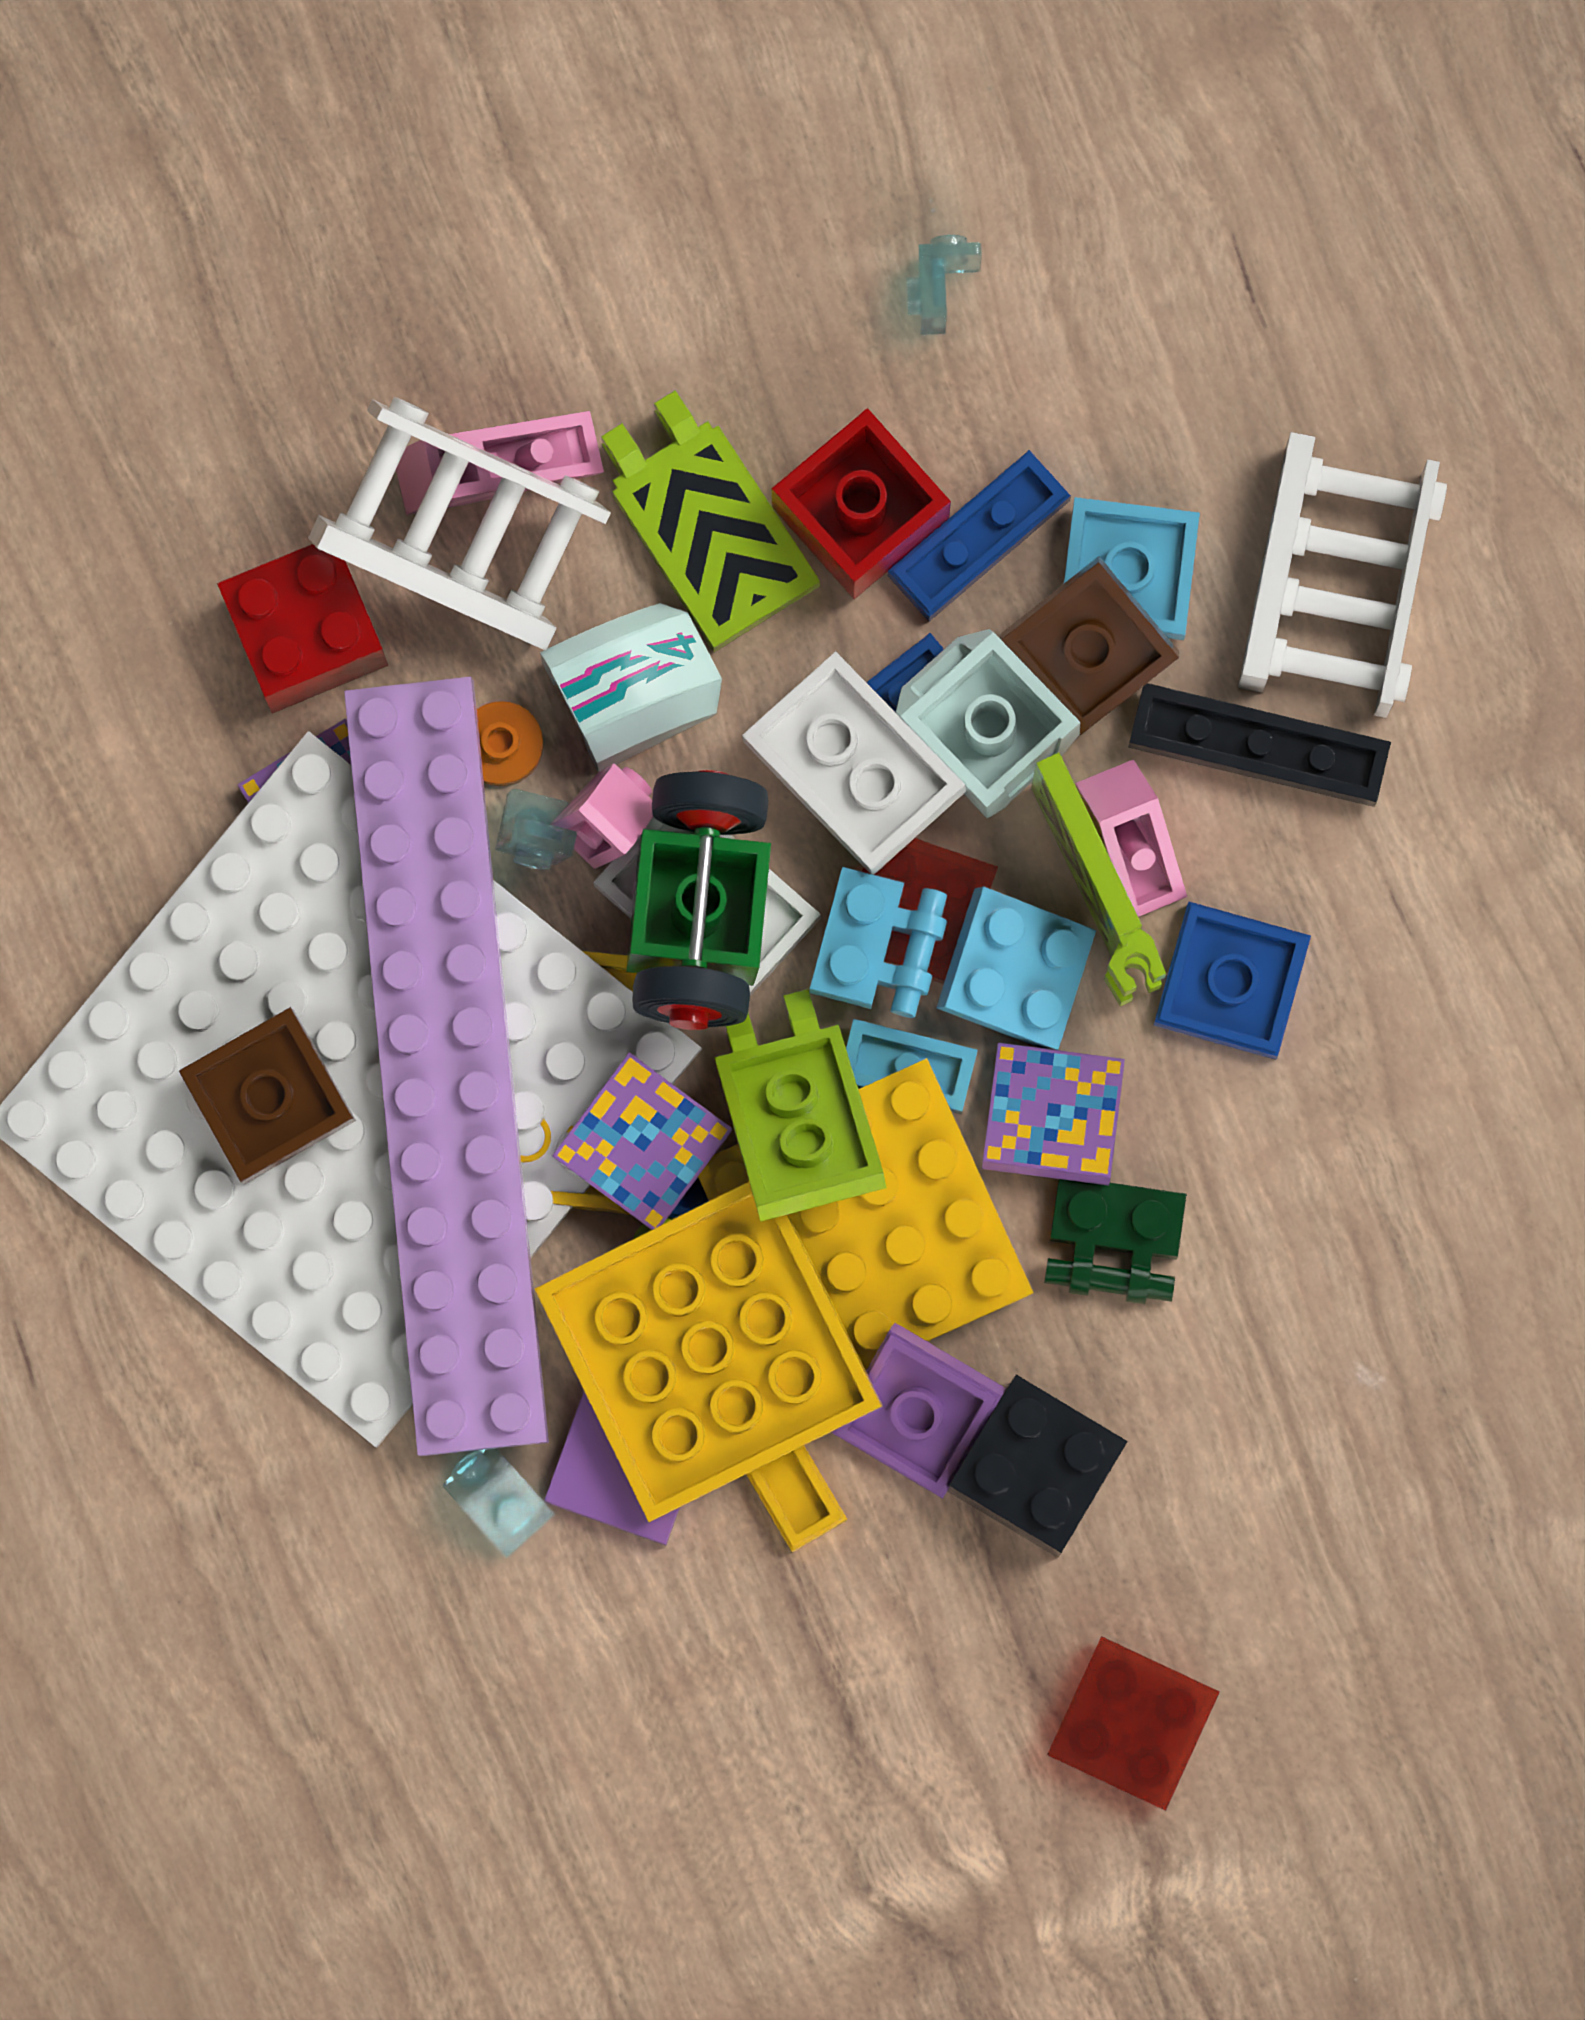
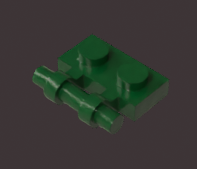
M1058 1179L1050 1241L1073 1244L1075 1248L1073 1261L1047 1259L1044 1283L1067 1286L1071 1294L1088 1296L1089 1290L1126 1295V1302L1145 1304L1146 1298L1172 1302L1175 1276L1150 1273L1152 1256L1177 1260L1187 1194L1111 1182L1108 1186ZM1095 1248L1132 1253L1130 1270L1093 1265Z

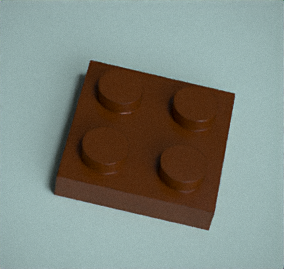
M1100 556L1000 635V639L1080 721V735L1179 659V650Z
M291 1007L179 1070L239 1181L243 1184L250 1182L356 1121L295 1010Z

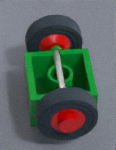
M714 770L672 773L661 776L656 780L652 796L653 817L665 825L694 832V834L643 829L638 849L626 972L637 973L633 985L632 1003L633 1009L638 1014L686 1030H703L708 1027L730 1026L746 1020L750 1001L749 985L754 986L760 968L771 843L721 838L720 835L746 834L758 831L764 827L769 800L768 792L762 785L745 778Z

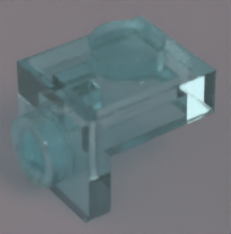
M942 235L932 238L930 244H919L918 277H907L906 284L908 315H920L921 335L946 334L945 274L979 272L982 259L981 243H968L967 238L960 235Z
M512 789L506 796L495 850L514 855L513 862L519 865L541 870H550L552 864L557 865L572 857L577 831L550 825L569 803L540 794Z
M496 1448L477 1450L465 1455L453 1468L452 1476L443 1484L444 1489L506 1558L555 1515Z

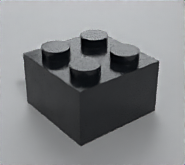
M1016 1374L950 1483L948 1492L1058 1558L1128 1441Z

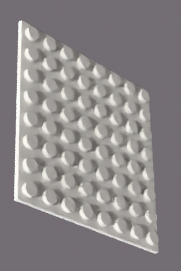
M308 731L0 1105V1139L377 1448L412 1406L413 1402L351 765ZM493 880L520 1155L529 1156L541 1149L545 1139L544 1130L540 1125L543 1118L548 1123L551 1131V1143L546 1153L535 1161L521 1162L530 1256L532 1258L573 1208L568 1205L553 1204L551 1191L584 1194L590 1187L589 1183L552 1156L570 1133H566L568 1128L576 1125L627 1054L630 1052L663 1078L674 1084L702 1048L678 1028L669 1025V1023L653 1020L638 1014L633 1009V992ZM291 1007L295 1010L356 1121L250 1182L243 1184L239 1181L179 1070Z

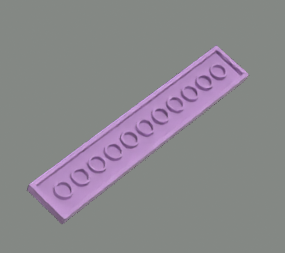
M470 676L346 690L344 694L418 1456H430L549 1443L474 681Z

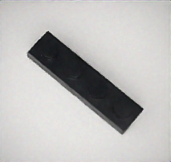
M1147 683L1142 688L1128 748L1375 807L1391 742Z

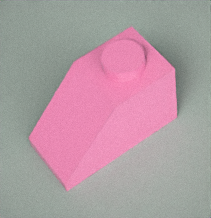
M1134 759L1075 783L1138 917L1186 898V890L1158 797Z
M613 763L599 771L549 826L587 863L596 869L625 855L640 837L643 829L647 827L653 818L652 799L649 797L652 790L647 782L635 771L628 767H624L621 770Z

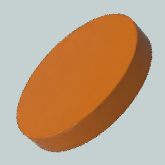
M491 702L477 708L484 783L493 786H509L526 779L537 768L543 754V736L537 720L528 710L511 702Z

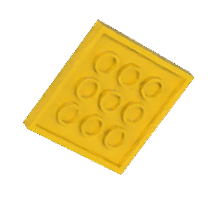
M928 1058L858 1089L884 1172L887 1188L788 1214L865 1370L868 1369L894 1323L904 1327L920 1338L930 1341L1034 1293ZM738 1144L715 1154L699 1174L698 1178L709 1201L749 1181Z
M749 1181L535 1288L537 1296L648 1522H652L883 1407L789 1215L760 1222Z

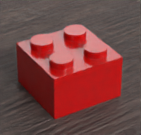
M868 408L771 488L772 508L854 600L946 522L950 516V499Z
M314 544L217 583L272 714L388 666L383 648L346 561L318 549Z

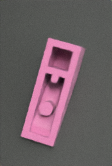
M590 411L449 434L556 484L561 483L565 475L574 479H581L604 472ZM422 440L406 447L396 468L406 515L417 513L445 453L444 450ZM468 462L447 508L492 499L502 477Z

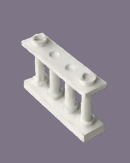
M394 397L390 407L372 399L367 411L377 420L388 424L347 514L340 513L336 522L318 515L308 539L322 551L546 651L556 631V627L546 617L542 616L545 605L540 602L581 515L584 514L606 524L611 512L595 501L599 491L566 475L561 485H558L425 424L429 413L402 399ZM411 436H414L444 450L445 453L404 541L397 539L394 547L391 548L371 539L375 529L370 524ZM471 462L501 476L502 479L461 566L454 565L449 574L428 564L432 554L427 552L467 464ZM525 488L559 504L518 591L511 590L508 598L504 599L485 590L489 580L484 578L521 496Z
M1291 432L1285 448L1238 688L1263 693L1268 675L1280 677L1281 671L1378 690L1374 716L1387 718L1393 701L1404 702L1408 691L1412 665L1401 663L1428 521L1429 519L1440 520L1446 496L1447 484L1436 482L1440 462L1427 459L1419 484L1322 465L1323 459L1312 457L1315 437ZM1317 490L1414 509L1408 543L1406 545L1311 526V519L1300 517L1304 494L1316 496ZM1305 550L1402 569L1396 605L1299 586V579L1288 577L1292 554L1304 556ZM1293 611L1391 630L1384 666L1288 647L1286 639L1276 638L1280 614L1292 617Z

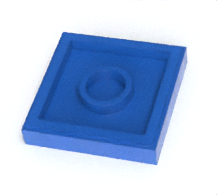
M1188 901L1154 1026L1276 1060L1311 935Z

